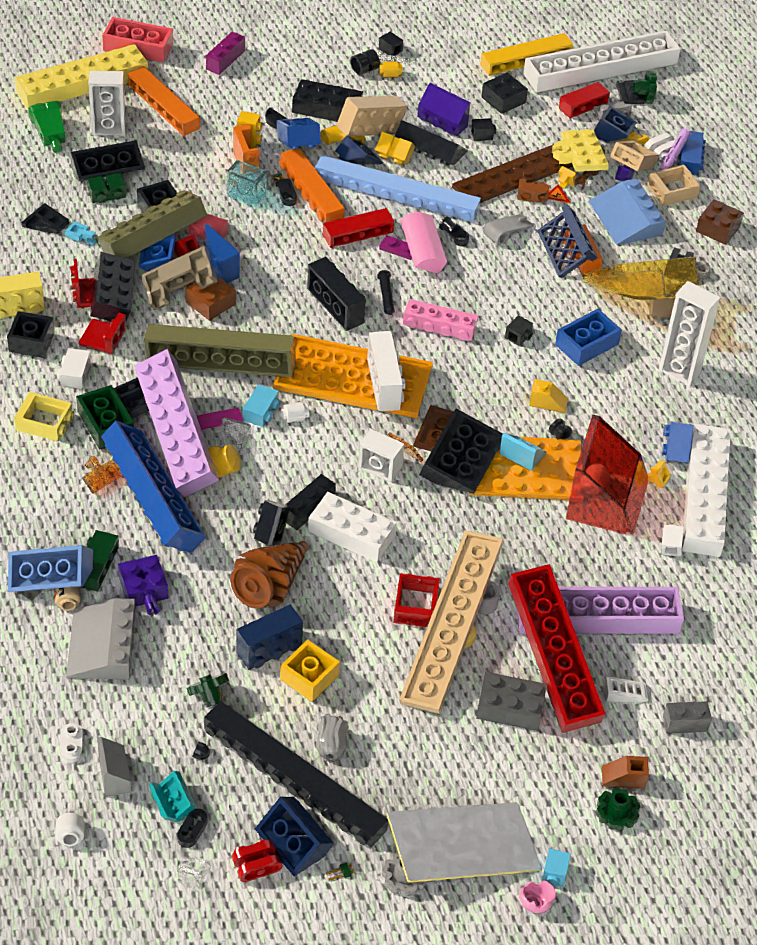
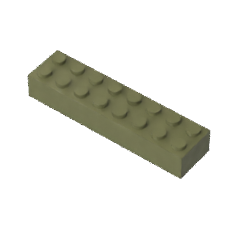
M148 324L144 337L147 359L168 349L177 360L179 368L293 377L296 365L293 335Z

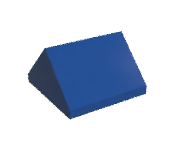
M170 235L141 250L139 268L151 271L172 261L176 235Z

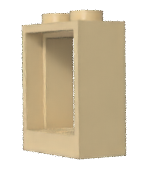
M633 140L616 142L610 157L636 171H643L654 168L659 154Z
M685 165L649 173L647 186L662 206L698 197L700 184ZM680 180L685 186L684 188L669 191L665 184Z

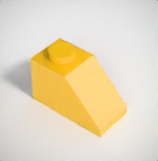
M534 379L529 406L565 413L568 398L553 382Z

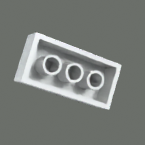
M90 71L89 98L92 135L125 136L124 72Z
M391 331L369 332L367 360L378 412L400 410L401 402H404L402 390L405 389V379L401 378L402 366L398 365L399 352H395L396 339L392 338Z
M327 492L309 517L308 532L378 562L396 536L397 522Z

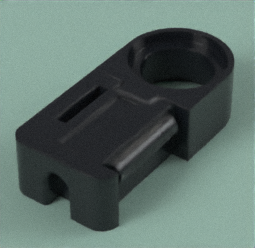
M291 179L276 180V187L279 188L282 203L285 206H294L297 203V194Z

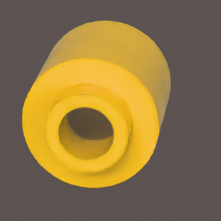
M398 61L382 62V65H379V75H382L383 78H398V76H402V63H398Z

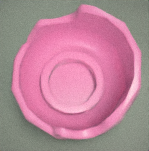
M545 880L540 884L530 881L521 888L519 898L526 910L534 913H544L552 907L557 893L554 886Z

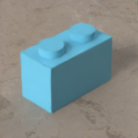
M258 384L243 407V421L264 427L266 422L271 421L274 409L277 410L281 401L279 399V391Z

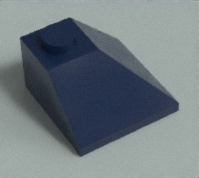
M609 106L596 125L594 132L599 140L605 142L626 139L637 122L614 107Z
M346 135L335 150L340 155L338 157L340 160L353 164L381 165L384 163L364 143Z

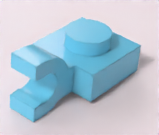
M74 221L65 230V237L78 242L84 239L86 243L92 246L97 242V240L93 239L96 232L89 231V227Z

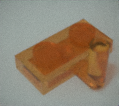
M91 456L85 463V468L90 469L94 467L95 470L83 476L82 479L91 493L94 494L123 477L113 459L101 465L95 456Z

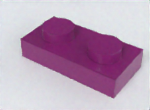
M386 235L379 245V250L409 260L412 259L408 243Z

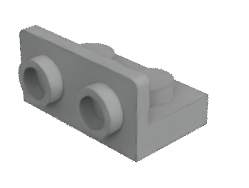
M622 101L594 106L593 109L599 120L609 106L630 117L632 105L625 104Z

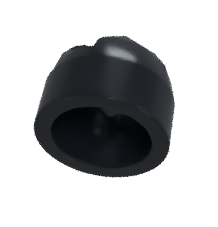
M199 741L192 757L198 760H205L210 753L208 745Z

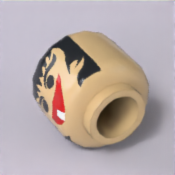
M80 587L54 589L56 606L66 611L77 607L81 602Z

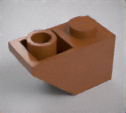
M624 756L603 765L601 768L602 787L645 789L649 777L648 757Z

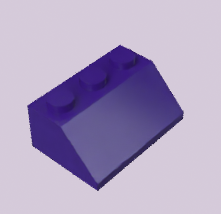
M429 83L418 104L417 117L445 130L449 134L458 136L468 127L471 102Z

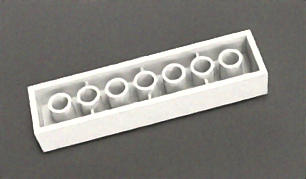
M693 423L694 428L687 469L682 551L720 557L725 540L731 429Z

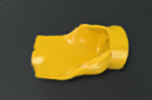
M227 444L223 447L213 446L208 448L218 478L240 470L241 459L233 445Z

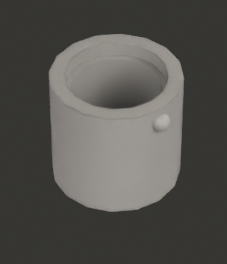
M489 581L478 610L480 614H491L497 609L500 590L497 584Z

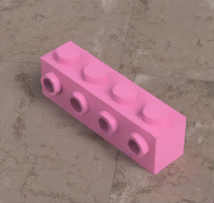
M409 299L403 316V325L410 328L423 329L427 332H435L443 336H452L472 341L478 322V315Z

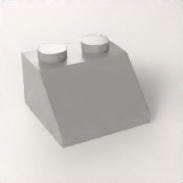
M97 737L105 797L132 793L131 785L135 784L133 771L129 772L128 769L129 766H132L130 753H125V748L122 744L103 737Z

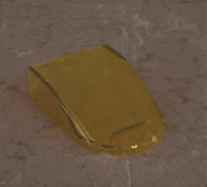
M695 257L613 265L614 269H611V267H601L582 274L583 282L636 300L674 298L687 281L699 285Z

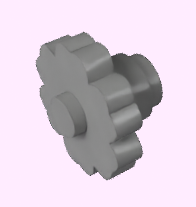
M399 853L393 855V860L388 859L385 861L382 876L385 878V887L391 893L400 892L403 897L414 896L417 893V889L425 887L426 881H407Z

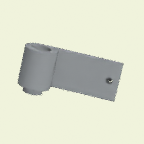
M518 214L487 222L483 227V233L500 246L508 240L511 233L530 229L534 224L528 221L526 216Z

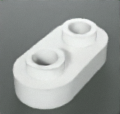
M69 723L61 730L60 755L63 761L74 763L82 757L83 730L80 725Z

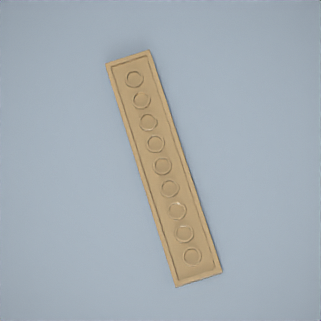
M465 530L400 696V704L440 714L504 544L503 538Z

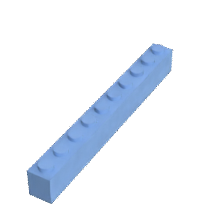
M321 155L315 166V170L325 182L365 192L369 195H376L384 199L394 200L399 203L409 204L416 208L420 207L431 212L453 216L464 221L474 222L480 209L481 198L324 155Z

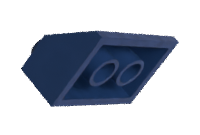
M280 796L255 827V830L262 839L273 841L276 848L275 855L279 856L281 862L293 876L321 860L334 845V842L295 797Z

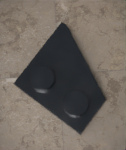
M46 203L42 204L21 222L24 228L58 234L70 224L68 218Z

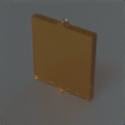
M391 432L388 433L390 438L404 443L405 453L420 462L424 460L412 445Z

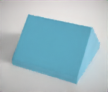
M503 433L499 454L531 471L547 453V451L517 435Z

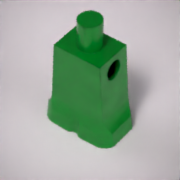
M51 101L31 105L28 108V117L35 125L43 145H51L55 153L62 151L61 143L65 142V131L61 119V102Z

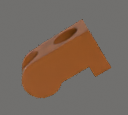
M519 179L517 200L530 202H546L548 200V184L543 182L527 183L526 179Z

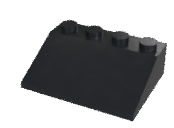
M456 408L419 475L434 484L474 494L501 445L503 433Z

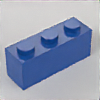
M690 131L691 135L680 153L679 166L685 165L692 175H698L699 170H703L706 140H703L704 133Z

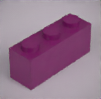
M233 31L206 54V70L220 75L245 52V36Z

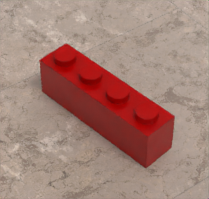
M387 208L325 222L323 223L322 235L330 248L394 233V219Z

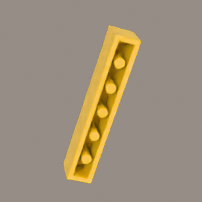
M565 33L484 52L481 54L480 65L490 76L524 67L525 58L570 50L573 48V43Z

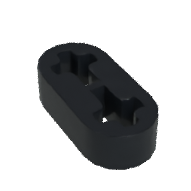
M194 809L187 815L177 833V840L180 846L190 848L197 843L208 823L207 813L204 810ZM200 816L201 821H197L196 825L194 826V818L197 819ZM189 831H191V838L184 840L183 835L187 836Z

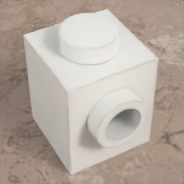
M675 524L664 525L661 555L681 557L683 526Z

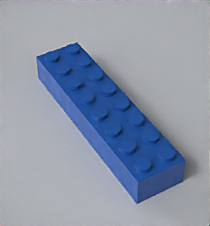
M115 420L101 437L105 442L106 449L112 454L113 461L119 466L120 473L129 483V488L135 493L136 500L145 510L144 514L150 519L153 529L159 534L161 543L166 547H173L179 551L193 552L206 538V535L180 492L176 489L175 484L143 431Z

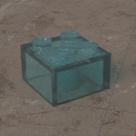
M236 160L227 170V196L233 200L241 201L248 206L257 207L266 197L267 171Z

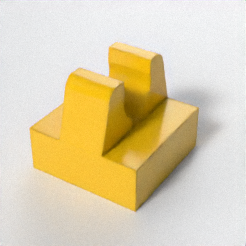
M562 166L559 170V186L564 189L568 185L574 186L575 179L577 178L576 173Z
M658 461L656 466L650 468L651 474H646L648 481L655 483L657 487L664 488L671 474L666 462Z

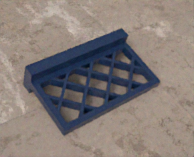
M568 204L561 207L562 213L537 230L560 278L572 272L588 259L593 262L598 258L576 212ZM565 219L563 226H558L559 222ZM551 229L549 236H544V232ZM556 230H561L558 237L554 236ZM570 230L569 236L563 237L565 231ZM552 240H557L555 246L550 247ZM561 241H566L564 248H559ZM571 242H576L574 249H569ZM557 252H562L560 259H555ZM567 252L572 253L569 260L565 259ZM577 253L582 254L581 258L574 260ZM567 263V267L561 271L562 264Z

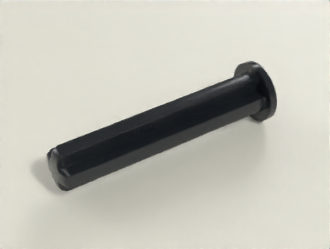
M382 270L378 272L377 278L380 280L384 313L392 315L395 309L390 283L391 273L388 270Z

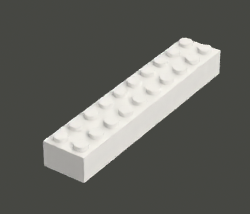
M666 30L525 58L523 74L537 93L674 65L678 63L680 47Z

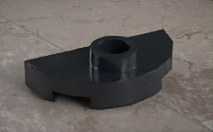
M271 107L266 110V123L277 129L276 120L288 119Z

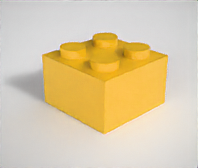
M307 639L281 664L280 680L313 702L339 676L340 661Z

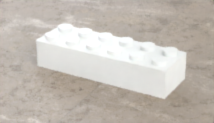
M689 281L676 293L659 366L660 371L688 386L701 374L720 300L719 296Z

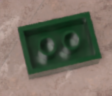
M112 385L76 396L77 412L99 450L106 448L101 436L115 420L134 427L133 420Z

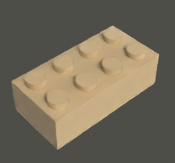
M397 95L347 97L336 126L348 136L381 135L382 132L395 134L408 106Z

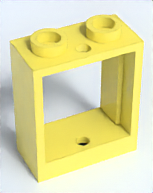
M29 392L14 417L15 429L59 441L61 435H65L68 423L73 421L74 411H72V403ZM36 409L61 416L56 426L30 420Z

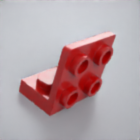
M73 259L74 266H70L71 277L75 276V278H71L72 290L76 289V291H72L73 302H77V308L91 307L94 278L79 279L77 259Z
M118 313L111 323L92 319L80 338L79 345L113 354L126 331L125 314Z

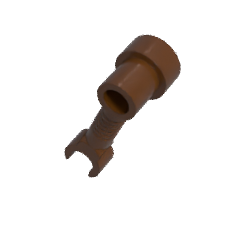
M599 170L585 171L582 176L575 179L574 187L577 184H581V190L584 189L588 177L597 175Z

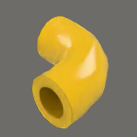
M331 126L320 131V137L327 145L342 142L346 137L337 126ZM350 136L365 143V136Z

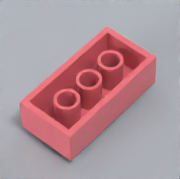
M112 17L102 35L103 51L108 52L135 44L145 59L164 63L173 46V28Z

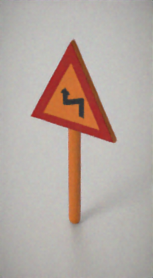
M559 184L552 190H549L548 199L570 203Z

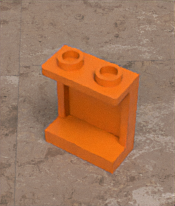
M250 124L233 127V152L242 176L252 177L259 175L260 151L259 148L251 149Z

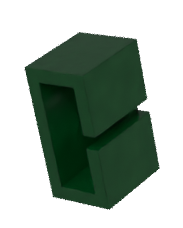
M121 173L105 175L108 185H105L102 176L87 178L88 192L92 203L126 198L125 183Z

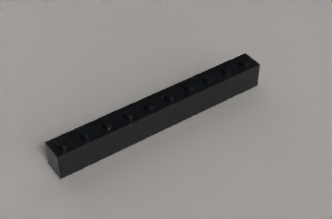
M222 701L204 716V729L208 735L212 737L215 735L225 747L233 748L243 760L248 759L258 771H265L275 783L283 784L292 795H298L304 799L307 806L310 808L315 807L321 811L325 819H332L342 831L353 834L360 844H367L372 848L388 830L389 821L386 817Z

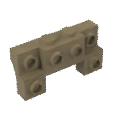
M205 246L142 274L149 305L153 310L170 304L169 293L196 281L201 289L217 283L216 271L211 264L210 253Z

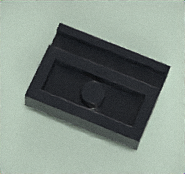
M634 80L624 81L623 83L616 82L621 102L623 101L625 104H644V95H637L632 91Z

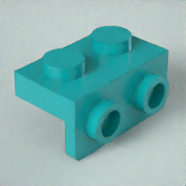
M174 770L160 784L154 782L149 784L152 792L151 795L160 809V815L165 820L179 822L196 807L179 771Z

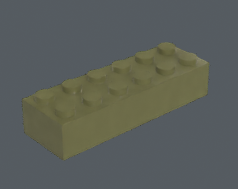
M186 190L180 191L176 194L177 196L164 199L161 204L149 207L146 212L132 216L131 220L120 222L117 224V227L103 231L102 235L97 237L103 252L128 258L206 217L207 212L201 197Z

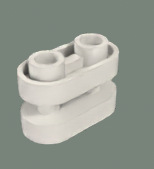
M664 133L650 139L644 147L659 154L656 162H663L666 153H669L675 140H673L669 133Z

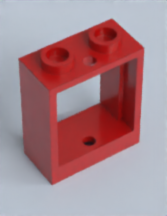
M400 573L393 623L428 627L437 604L440 578ZM403 589L433 593L431 609L401 606Z

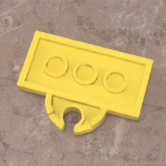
M594 130L562 131V141H558L552 146L553 157L559 160V164L572 163L576 172L608 170V161Z

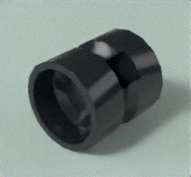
M369 49L351 56L350 64L352 70L359 76L379 68L380 60L376 51Z

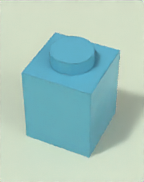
M549 848L542 881L545 880L554 887L564 886L571 853Z

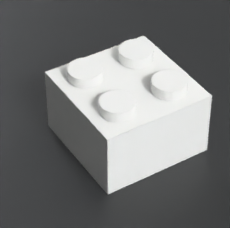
M370 429L359 445L358 468L388 482H392L402 469L404 443Z

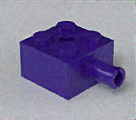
M157 554L118 563V577L125 598L135 599V607L145 604L149 616H153L152 610L157 615L160 612L157 601L168 599V584Z

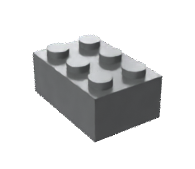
M485 672L476 719L538 731L547 684Z

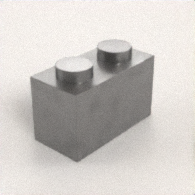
M708 701L666 703L663 714L667 734L708 732L712 720Z

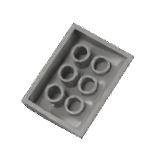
M113 598L74 609L66 678L129 680L135 622V599Z

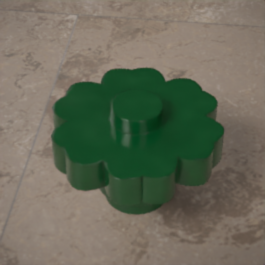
M647 71L645 79L633 81V93L644 95L645 104H652L654 102L657 90L656 73Z
M227 673L213 677L209 674L199 678L200 682L186 688L189 696L200 693L203 703L210 707L218 704L220 701L223 702L221 697L223 693L220 685L229 681Z
M614 788L612 793L604 791L598 797L596 815L601 823H607L609 829L622 831L624 827L632 828L638 822L640 804L635 796H629L627 790Z

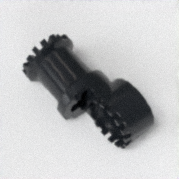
M446 216L440 221L439 229L445 230L454 239L453 241L457 246H466L469 243L468 232L463 230L459 224H455L450 217Z

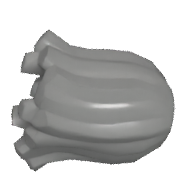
M325 714L320 717L321 721L317 726L319 731L316 742L317 750L324 759L336 760L343 755L347 747L348 721L343 720L341 716L336 717Z

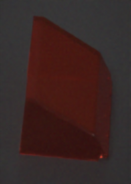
M593 414L575 469L566 519L625 535L627 532L634 534L648 486V474L642 456L602 417Z

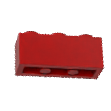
M597 82L560 96L559 109L569 118H573L593 110L594 106L608 104L610 92Z

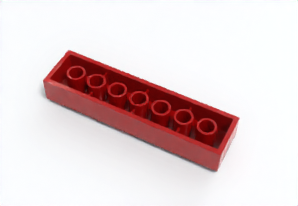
M550 564L511 574L508 585L543 682L547 684L546 690L561 732L565 733L601 723L605 716V711Z

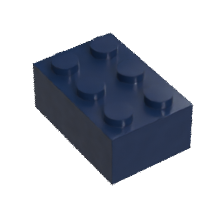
M290 604L237 628L236 653L247 669L250 670L254 667L260 668L271 659L277 660L288 651H296L302 645L303 620Z

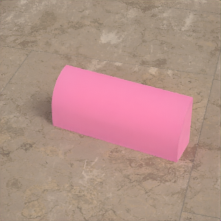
M422 212L406 215L402 218L401 224L415 268L440 273L447 263V259L432 215Z

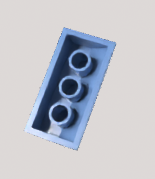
M77 545L9 552L8 592L83 586L93 570V549Z

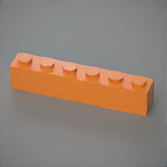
M143 66L128 73V85L179 133L185 136L200 129L199 115L195 114L188 105L184 104L151 71H148Z
M300 148L281 152L280 168L286 171L287 177L292 179L295 188L301 191L303 199L309 202L311 210H315L318 219L325 223L344 218L345 208Z

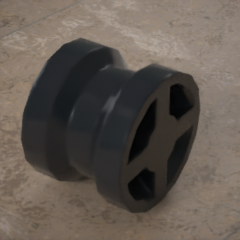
M560 418L550 425L548 431L551 435H555L557 440L567 439L572 433V428L568 425L566 426L565 421Z

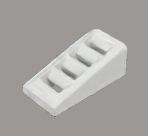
M606 677L604 684L606 702H648L646 683ZM629 688H632L633 693L629 692ZM637 688L641 689V695L637 694Z

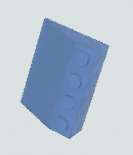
M637 178L621 181L589 200V203L616 245L663 235L666 221Z

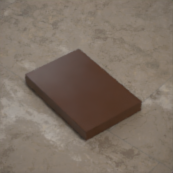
M430 405L413 443V447L432 451L454 411Z

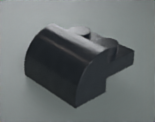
M138 377L114 388L131 419L149 411Z

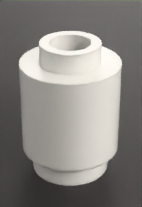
M302 402L285 404L283 409L280 410L281 418L286 420V423L304 421L305 418H309V407L307 403Z

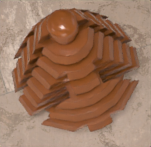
M305 541L276 545V547H261L240 554L239 556L246 559H236L235 569L232 571L230 578L235 596L244 605L255 609L266 608L267 606L274 607L283 603L284 599L282 597L286 598L305 557L304 554L309 549L308 544Z

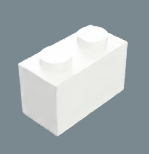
M68 348L66 355L62 357V369L59 368L57 379L60 380L61 386L83 389L91 364L90 351Z

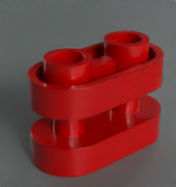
M263 839L255 844L240 846L234 850L231 858L234 866L239 867L237 873L241 882L261 878L279 872L282 869V862L279 856L275 855L276 848L273 841Z

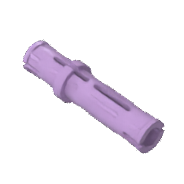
M684 128L681 130L669 153H666L665 159L658 169L659 171L669 169L677 162L679 153L691 135L689 130Z

